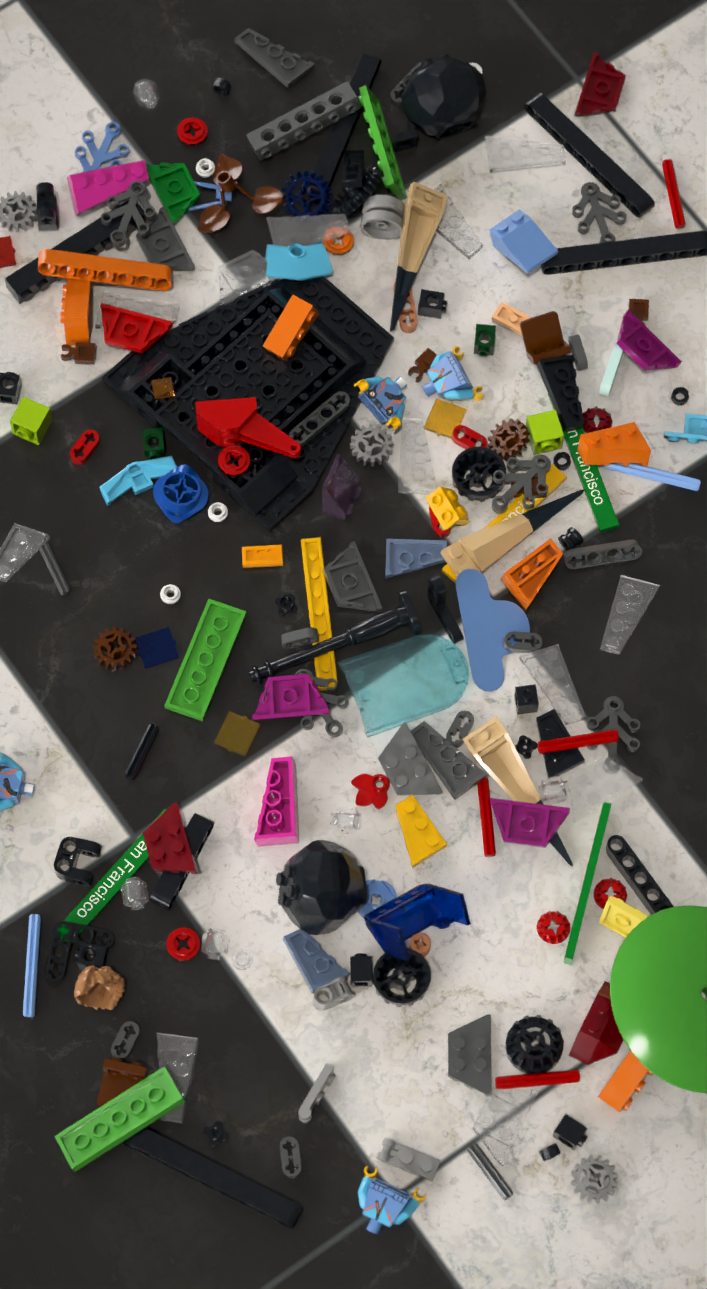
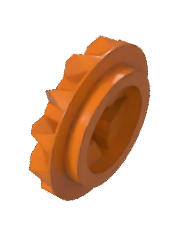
M342 226L328 229L323 236V245L333 255L335 253L342 255L345 252H349L354 243L351 231ZM335 239H342V244H335Z

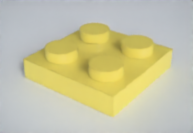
M610 895L598 923L626 938L632 929L648 916L641 910L624 903L623 900Z

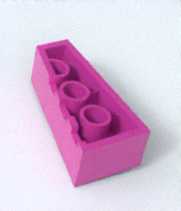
M145 160L69 175L67 181L75 215L107 200L110 196H116L128 190L129 185L134 181H147L149 176Z
M292 756L271 758L265 795H263L262 809L259 814L257 832H255L254 837L258 847L299 843L296 764Z

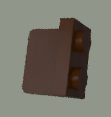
M555 311L520 322L527 358L534 365H537V362L541 359L566 356V354L571 353L570 345L563 340L558 314Z
M111 1057L110 1060L104 1059V1074L97 1098V1105L99 1107L103 1106L147 1078V1067H144V1064L139 1062L123 1063L122 1059Z

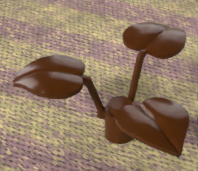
M221 153L215 164L213 181L221 187L219 192L221 193L222 207L219 205L206 207L200 215L198 230L203 233H214L220 231L228 224L231 216L225 210L224 193L233 192L235 187L251 200H254L252 208L258 214H268L275 210L283 201L284 196L281 191L270 186L259 188L255 196L249 194L238 182H235L243 172L241 163Z

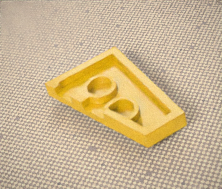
M413 794L395 805L412 868L447 847V843Z

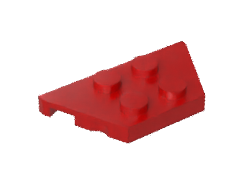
M101 303L104 339L108 345L144 353L173 327L172 321Z

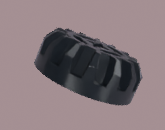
M472 447L464 450L456 457L452 466L454 488L458 489L461 496H468V500L471 501L474 498L480 499V502L485 501L488 497L494 498L496 493L502 490L504 482L501 484L495 483L493 481V474L497 470H502L506 473L504 461L495 451L489 448ZM468 470H470V473L467 474V475H466V478L464 479L465 474L467 473ZM501 475L496 476L497 479L503 478ZM492 476V483L487 488L485 486L487 478ZM473 486L476 488L482 487L484 490L474 491L470 488Z
M395 948L389 950L378 959L373 970V985L375 986L376 993L387 1004H395L396 1007H401L402 1005L412 1006L416 1001H421L429 989L430 968L424 957L412 949ZM393 969H395V970L393 971V974H392L391 976H388V974H389ZM401 975L405 978V981L402 982L401 979H398V976ZM416 980L414 989L408 993L407 988L410 986V983ZM390 989L403 990L405 995L395 994Z
M527 1015L523 1019L516 1021L508 1031L505 1043L506 1054L511 1064L523 1073H546L558 1064L563 1052L564 1039H562L561 1030L553 1024L551 1019H544L541 1015H536L535 1017ZM533 1027L541 1028L539 1033H529L526 1030ZM544 1031L550 1038V1046L545 1044V1039L542 1035ZM520 1042L525 1044L526 1052L522 1049ZM531 1042H539L538 1045H535L534 1047L531 1046Z

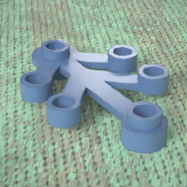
M110 122L106 125V136L99 151L94 143V134L91 131L83 132L82 140L87 144L94 159L90 166L86 158V149L83 146H78L75 149V157L79 159L84 169L83 172L98 170L102 163L113 160L110 166L104 168L113 167L115 164L122 165L121 161L116 158L129 155L128 145L120 144L117 150L107 153L112 140L118 138L121 134V127L118 123ZM121 149H126L127 151H126V152H121L120 150H121Z

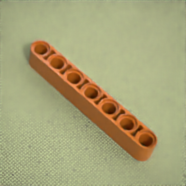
M52 249L41 250L38 254V271L47 276L159 291L169 290L172 286V269L167 265Z

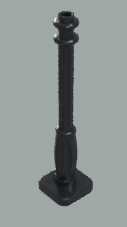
M406 589L398 592L400 606L396 607V610L368 618L351 628H347L345 633L269 663L268 660H265L264 665L258 668L256 665H252V670L248 671L252 682L257 681L258 684H262V679L268 676L275 677L274 674L350 643L355 645L356 643L376 638L401 625H408L413 636L421 634V623Z

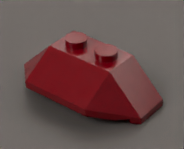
M604 981L569 1053L570 1057L586 1065L617 1054L624 1040L617 1027L611 1006L610 983Z

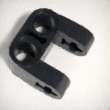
M48 182L39 183L36 186L39 231L58 230L57 199L54 186Z
M65 837L59 845L54 861L56 876L61 880L89 887L93 875L87 871L76 869L80 854L98 858L102 846L85 839ZM67 846H75L72 852L65 851ZM61 865L69 866L66 871H60L59 867Z

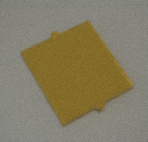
M436 398L424 429L436 433L437 436L442 435L452 439L453 429L461 425L467 409L454 405L453 402L448 403Z
M229 711L214 744L228 749V752L233 751L246 756L260 724L247 719L246 716L242 717Z

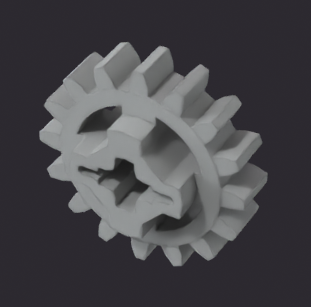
M14 191V195L8 192L7 198L0 197V222L2 228L7 226L8 231L15 228V231L18 232L19 228L22 227L25 231L26 225L32 226L31 220L36 221V202L32 201L30 195L25 197V192L18 195L17 191Z
M371 423L369 428L362 425V431L355 430L356 436H351L352 443H350V449H352V456H357V462L364 460L365 466L368 462H371L373 467L375 462L381 465L382 459L388 460V454H392L391 447H393V441H391L392 435L387 434L386 428L380 430L379 424L376 428H373Z
M593 1156L589 1157L588 1162L584 1158L581 1159L582 1166L576 1164L574 1168L578 1172H572L571 1174L573 1178H576L571 1181L572 1186H577L574 1189V1193H581L580 1200L587 1197L589 1204L592 1199H595L597 1204L600 1203V1198L608 1201L607 1194L613 1196L615 1192L612 1188H617L618 1183L613 1181L618 1179V1174L612 1173L615 1170V1166L609 1168V1160L603 1163L601 1162V1156L597 1158V1161L594 1160ZM593 1166L600 1167L602 1169H595ZM584 1171L586 1179L580 1182V1175ZM592 1176L593 1178H599L598 1184L595 1181L590 1182ZM608 1177L609 1185L605 1189L603 1181L606 1180V1178ZM587 1190H592L596 1193H590Z

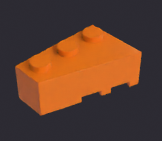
M67 278V284H63V296L65 298H62V310L64 312L60 313V322L64 324L66 344L76 346V342L90 343L91 281Z
M292 295L263 347L287 361L288 358L294 355L297 345L320 313L313 305Z
M635 422L581 434L577 449L585 465L622 463L623 466H629V463H641V466H648L651 453L649 445Z
M551 538L506 571L500 579L525 611L563 555Z
M630 1050L598 1097L618 1112H621L623 1109L627 1111L633 1102L632 1096L635 1092L639 1093L646 1084L644 1080L653 1073L640 1063Z

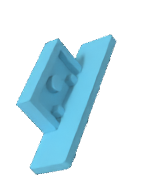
M685 414L684 433L664 431V436H668V440L679 441L680 437L688 438L687 442L699 443L700 439L707 440V415Z

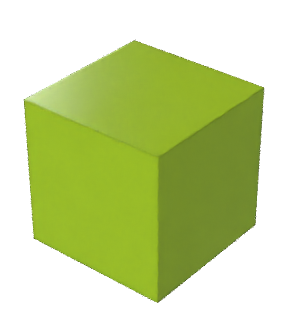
M23 397L10 419L12 433L39 445L53 421L51 410L47 406Z
M556 410L527 416L526 427L530 432L528 438L530 439L529 443L533 455L562 449L564 435Z

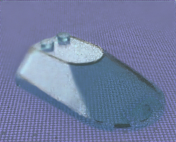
M417 635L337 662L338 669H341L344 673L360 711L367 738L399 727L405 722L407 724L453 706L463 696L469 681V667L462 651L451 641L436 635Z

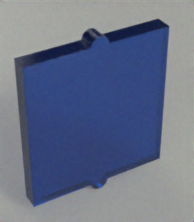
M169 627L135 638L139 649L138 655L141 656L145 669L179 658L175 647L176 641L173 640Z

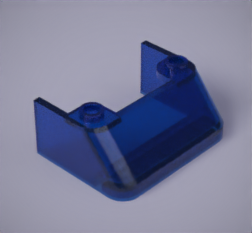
M432 884L418 885L364 916L366 927L385 954L406 961L409 959L405 940L430 926L445 929L453 922L467 926L471 924L463 894Z

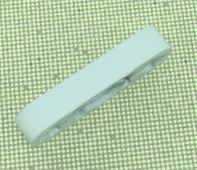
M617 344L614 345L599 390L600 395L609 397L624 352Z

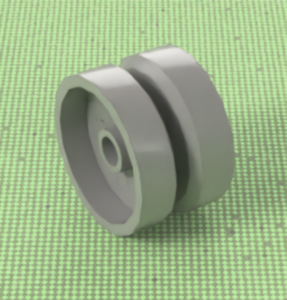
M388 195L370 196L363 203L361 231L372 238L380 240H390L401 236L405 204L401 200Z

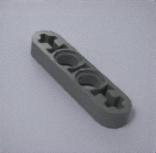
M342 391L335 393L293 428L289 436L294 439V436L299 437L302 434L301 441L298 439L295 441L301 447L305 446L349 408V395ZM338 399H339V400H343V399H344V400H345V401H344V404H343V403H339V404L337 405ZM329 410L332 412V415L329 418H325L321 415V412ZM309 422H315L318 427L315 430H310L306 425Z
M625 540L569 549L565 552L563 559L569 569H580L638 559L642 555V548L637 540ZM610 550H618L615 556H608ZM593 552L598 553L595 559H588L589 554Z

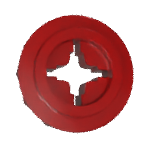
M186 118L178 125L177 135L181 142L187 143L188 146L190 144L197 146L198 143L204 142L205 137H207V126L199 118ZM190 127H192V129L195 132L194 137L190 133Z
M228 446L220 452L218 464L225 474L232 476L242 475L249 468L250 455L243 447ZM231 456L235 460L239 459L238 466H236L234 463L230 464Z
M611 877L609 879H602L596 884L593 896L600 908L604 909L609 899L608 895L604 892H608L610 887H612L613 893L617 894L613 895V897L623 900L624 903L626 902V886L620 880H615Z
M548 911L541 915L538 920L537 933L543 941L549 944H558L569 936L570 922L566 915L561 914L559 911ZM551 920L555 925H560V927H557L556 935L553 929L547 928L550 927Z
M189 928L175 929L167 938V951L172 958L179 961L190 960L197 955L200 949L199 936ZM178 940L182 942L188 940L187 946L189 949L183 947L179 950L180 944Z

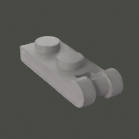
M327 1063L298 1111L299 1120L302 1123L311 1121V1111L314 1105L321 1103L325 1095L322 1093L326 1085L330 1087L335 1078L333 1074L334 1067Z
M384 1138L382 1142L383 1148L381 1152H378L377 1160L433 1182L441 1160L398 1144L391 1139ZM391 1150L397 1152L395 1158L389 1156Z

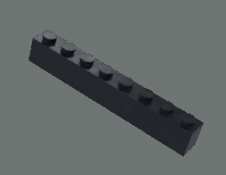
M129 200L119 205L118 208L127 205L129 203ZM137 203L136 208L144 222L147 223V219L144 217V210ZM123 215L113 219L112 224L108 226L102 224L100 217L51 249L97 256L102 251L109 250L113 246L110 236L114 230H118ZM109 217L104 218L105 221L110 219ZM133 217L125 233L126 238L130 233L138 230ZM37 257L7 276L5 282L7 289L18 303L21 304L24 301H29L35 294L46 290L52 283L63 278L41 274L38 271Z

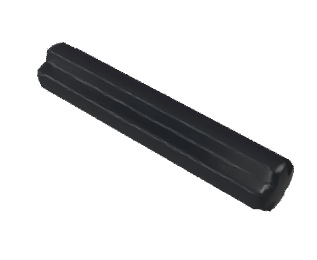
M152 723L148 725L125 771L126 778L135 780L159 731L158 726Z

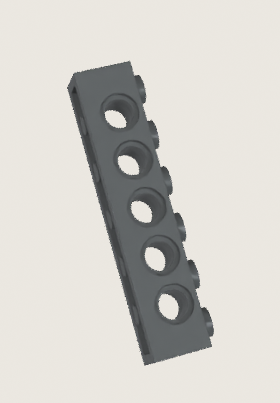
M348 81L246 134L259 161H262L305 139V137L320 131L322 128L337 122L339 119L354 113L361 106L355 92Z

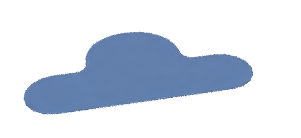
M466 569L457 576L456 591L472 678L478 688L492 692L502 686L504 681L503 656L514 653L507 651L503 647L504 637L507 633L513 631L530 633V624L527 615L517 604L505 600H493L490 597L487 580L481 572L475 569ZM512 637L508 641L511 642L512 646L517 643Z

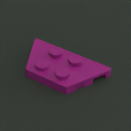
M630 310L625 312L616 344L644 371L677 368L682 363Z
M310 674L268 677L265 690L258 701L260 703L255 714L252 716V720L331 714V710Z
M490 798L504 843L546 848L570 813V808Z

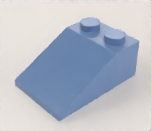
M520 209L489 229L493 246L527 274L558 254V250L535 222Z

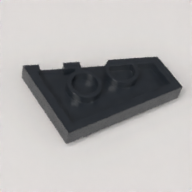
M555 709L536 718L540 741L570 737ZM578 748L543 753L548 781L585 762Z

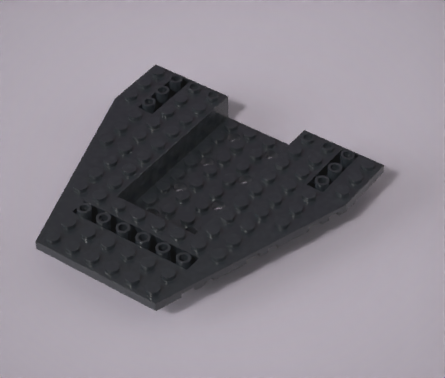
M324 276L302 281L290 279L278 281L277 279L264 288L259 287L235 298L233 302L224 306L222 304L215 307L213 311H206L178 324L179 326L169 330L144 353L131 351L102 377V381L154 428H161L163 426L212 471L213 482L269 532L314 491L362 402L357 397L360 388L354 386V384L361 379L376 376L394 342V337ZM295 295L313 305L320 314L297 345L294 355L285 361L267 351L263 347V342L269 336L291 296ZM298 363L302 365V368L294 370L292 365ZM238 364H244L246 369L239 371L235 367ZM215 389L218 391V394L216 396H209L207 392ZM266 389H272L274 394L266 396L263 392ZM342 391L350 397L349 408L305 446L301 447V454L297 458H290L246 442L235 445L243 447L250 455L249 468L242 475L232 476L225 474L219 467L218 457L220 452L226 447H219L218 445L213 448L208 447L207 443L210 439L198 431L196 402L256 397L257 413L289 436L293 428L335 393ZM338 399L337 405H338L339 403H343V404H344V401H345V400H344V399H343V400H339V399ZM323 410L321 412V415L325 418L331 417L332 412L329 410ZM187 415L190 419L187 422H181L179 417ZM309 422L306 425L310 430H315L318 427L315 422ZM302 434L299 437L294 436V440L298 439L301 441ZM231 456L230 464L234 463L236 466H238L239 459L235 460Z

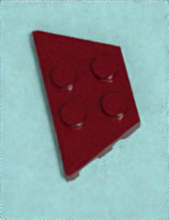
M594 52L575 110L574 116L576 117L616 111L626 75L620 70H616L611 63H606L599 58L597 52Z
M175 802L143 832L151 866L155 872L170 871L172 873H180V871L198 874L179 804Z

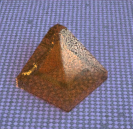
M171 377L151 380L155 399L174 396Z

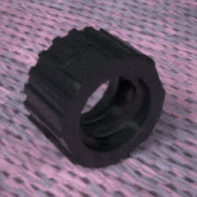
M216 78L212 89L216 93L225 96L228 94L231 84L223 78Z
M676 387L673 390L671 399L675 405L682 406L688 402L689 394L687 389ZM682 393L684 399L679 400L676 398V395Z
M566 452L557 453L553 460L554 466L560 471L569 469L571 465L570 455ZM565 458L567 463L561 465L558 463V460Z
M557 1144L539 1151L543 1161L561 1154Z

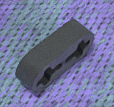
M579 334L569 336L568 342L571 354L574 355L576 369L578 371L588 369L587 357Z
M304 628L281 635L282 647L287 649L316 643L319 640L316 628Z
M513 631L507 633L502 643L503 647L510 652L535 653L542 646V638L536 633ZM511 637L517 642L514 646H512L511 642H508ZM531 639H533V642L537 644L534 647H532L530 643L525 642H529Z
M466 710L459 712L446 734V740L456 748L464 744L462 739L468 736L473 727L474 716L471 712ZM467 717L469 723L466 722L463 728L460 727L461 719ZM457 731L460 732L459 740L453 742L451 736H455Z
M127 1021L121 1026L111 1046L113 1057L125 1061L131 1055L140 1036L139 1026L135 1022ZM133 1027L135 1035L130 1034L127 1040V1032L125 1030H130ZM123 1043H125L124 1050L126 1053H121L120 1056L117 1055L116 1048L120 1049Z
M288 1136L280 1142L282 1171L286 1178L295 1179L300 1176L302 1171L298 1141L294 1137ZM287 1142H291L292 1146H296L292 1148L291 1156H288L287 1149H283V1147L287 1146ZM289 1160H293L294 1167H298L293 1174H290V1170H286V1168H289Z

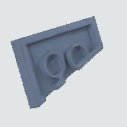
M386 539L385 579L445 563L446 561L440 552L447 547V540Z
M301 929L283 937V941L311 993L339 977L346 976L347 978L350 976L346 969H343L336 963L337 960L331 955L329 956L316 940Z

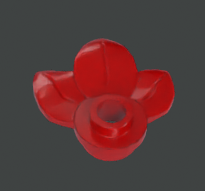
M361 774L351 781V784L359 790L355 800L357 806L365 807L373 803L374 807L379 810L386 804L390 781L385 775L376 774L371 776L369 774ZM381 782L383 786L378 788L376 783Z

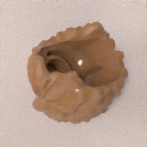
M95 965L88 966L78 976V980L75 983L74 997L78 1004H84L85 1007H94L95 1010L99 1009V1007L103 1010L106 1008L113 1010L120 998H122L123 992H125L124 978L109 966H103L102 968H98Z

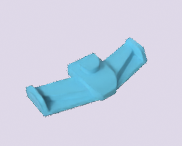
M172 456L140 462L135 461L128 464L126 468L99 488L107 506H109L131 488L135 495L154 488L151 479L160 478L178 466Z

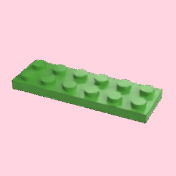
M366 85L359 88L361 94L359 100L365 108V112H363L364 118L370 125L368 132L375 142L373 149L380 159L377 163L381 172L384 173V177H382L383 183L386 188H390L393 196L396 195L400 200H404L407 198V194L380 101Z
M208 599L164 705L165 709L204 721L246 618L247 611Z
M164 1066L63 1130L55 1138L71 1169L76 1172L180 1106L185 1100Z

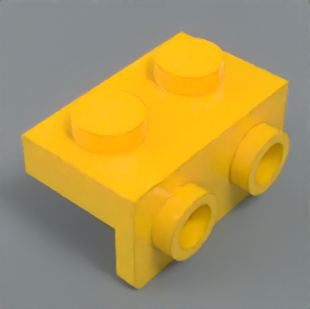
M439 487L426 497V501L443 529L448 530L455 524L462 526L470 522L467 517L468 512L458 502L456 492L453 489Z

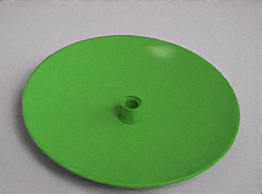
M695 905L671 907L652 914L632 929L621 944L611 972V1006L619 1032L640 1063L654 1075L673 1086L707 1094V1000L702 996V993H704L707 997V907Z

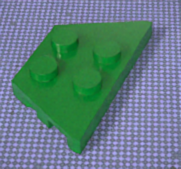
M145 162L149 181L161 205L164 206L173 225H175L199 200L200 193L185 163L149 165L148 162Z

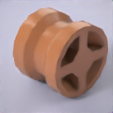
M423 933L413 935L410 939L409 949L418 952L423 957L427 956L430 952L431 944L429 937Z

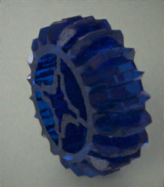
M304 171V176L301 172H297V178L291 175L292 183L285 181L288 189L282 188V191L286 192V195H283V199L287 201L282 203V206L289 207L285 212L287 214L293 212L291 214L292 219L298 215V222H302L304 218L305 223H309L310 217L313 222H316V215L322 219L324 216L321 211L324 213L329 212L325 205L332 206L331 202H327V198H333V195H327V192L332 190L331 187L325 188L328 181L325 180L321 183L323 176L319 175L316 178V172L314 171L310 177L309 171ZM304 181L301 192L293 194L295 187ZM310 181L317 185L321 194H316L312 191ZM307 191V195L315 196V198L306 200L298 198V196L306 195L305 192ZM293 200L301 202L304 212L296 208ZM321 200L317 209L310 213L313 201Z

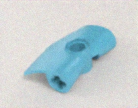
M295 243L289 247L267 244L265 255L267 277L302 281L331 275L333 272L329 257L322 243L306 246Z

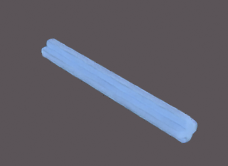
M622 463L603 465L606 469L698 491L701 484L699 479L635 463H629V466H623Z
M31 914L29 916L23 1004L24 1017L35 1016L41 916L38 914Z

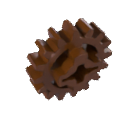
M510 418L508 423L502 420V425L496 424L497 429L490 431L493 435L488 437L490 441L488 447L501 458H504L505 461L510 456L516 458L517 453L522 455L521 450L527 449L525 443L530 442V439L527 437L530 435V432L524 423H521L518 419L514 421Z
M113 626L112 631L105 628V634L98 633L99 639H94L96 646H93L92 649L95 653V660L99 659L100 666L106 664L107 670L113 666L114 671H117L118 666L125 669V663L132 664L130 658H136L134 651H137V645H135V637L131 638L130 631L124 633L123 627L117 631L116 627ZM123 640L126 641L129 648H127V646L123 644ZM101 649L107 653V657L103 655Z

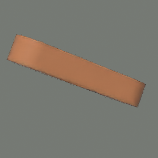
M411 288L405 301L411 307L408 310L402 309L399 316L400 329L405 333H412L417 329V315ZM406 316H409L411 326L407 325Z

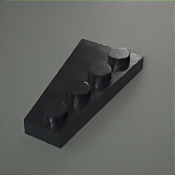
M574 355L541 359L537 362V367L564 431L581 429L584 425L581 402H579L578 398L579 387L576 385L575 379L577 374L573 366Z

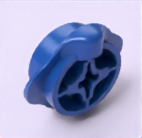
M182 464L157 480L154 485L153 496L157 505L170 521L178 524L205 507L208 501V489L191 466Z

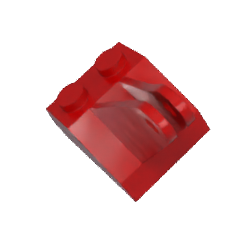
M256 397L196 402L198 431L219 447L235 446L246 442L290 458L300 456V444L257 413Z

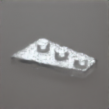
M14 523L0 548V581L6 583L50 539V536Z

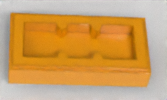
M282 545L242 547L243 568L283 566Z

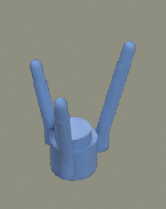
M194 181L196 186L216 189V199H220V201L193 206L188 211L203 209L210 205H222L221 193L219 192L221 187L219 185ZM232 192L224 193L225 203L226 201H231Z

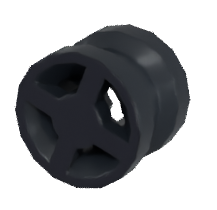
M570 527L565 535L562 534L558 537L559 543L566 551L584 542L581 534L573 527Z

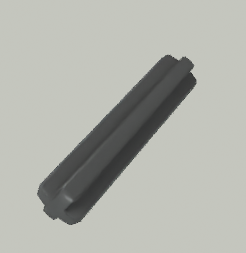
M44 541L38 544V549L60 594L66 595L70 593V587L49 543Z
M477 1143L472 1144L468 1148V1153L502 1199H509L513 1195V1191Z

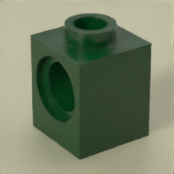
M476 324L474 354L480 356L493 355L495 325ZM481 340H487L489 342L482 343Z
M162 428L142 429L145 459L151 460L165 457ZM153 443L158 444L156 447H150Z

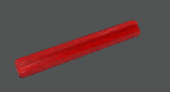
M671 159L663 160L662 167L674 225L676 229L684 228L686 222L673 161Z
M608 730L544 740L537 743L539 753H547L617 742L619 735L617 730Z
M486 777L477 786L484 856L494 857L496 850L489 780Z
M579 1070L496 1077L495 1087L499 1090L576 1083L580 1081Z

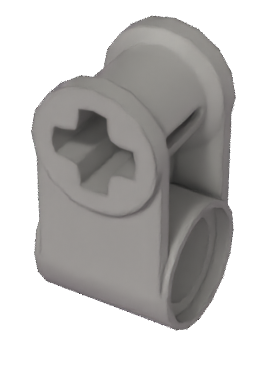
M346 976L339 977L315 990L313 1004L316 1009L325 1011L355 997L354 992H351L346 982ZM325 995L328 997V1001L320 1002L317 997Z

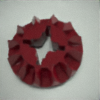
M597 406L591 409L588 408L583 413V430L589 433L611 428L613 421L611 414L605 408L601 409ZM595 416H597L598 419L601 420L599 421L598 427H596L594 421H591L594 420Z

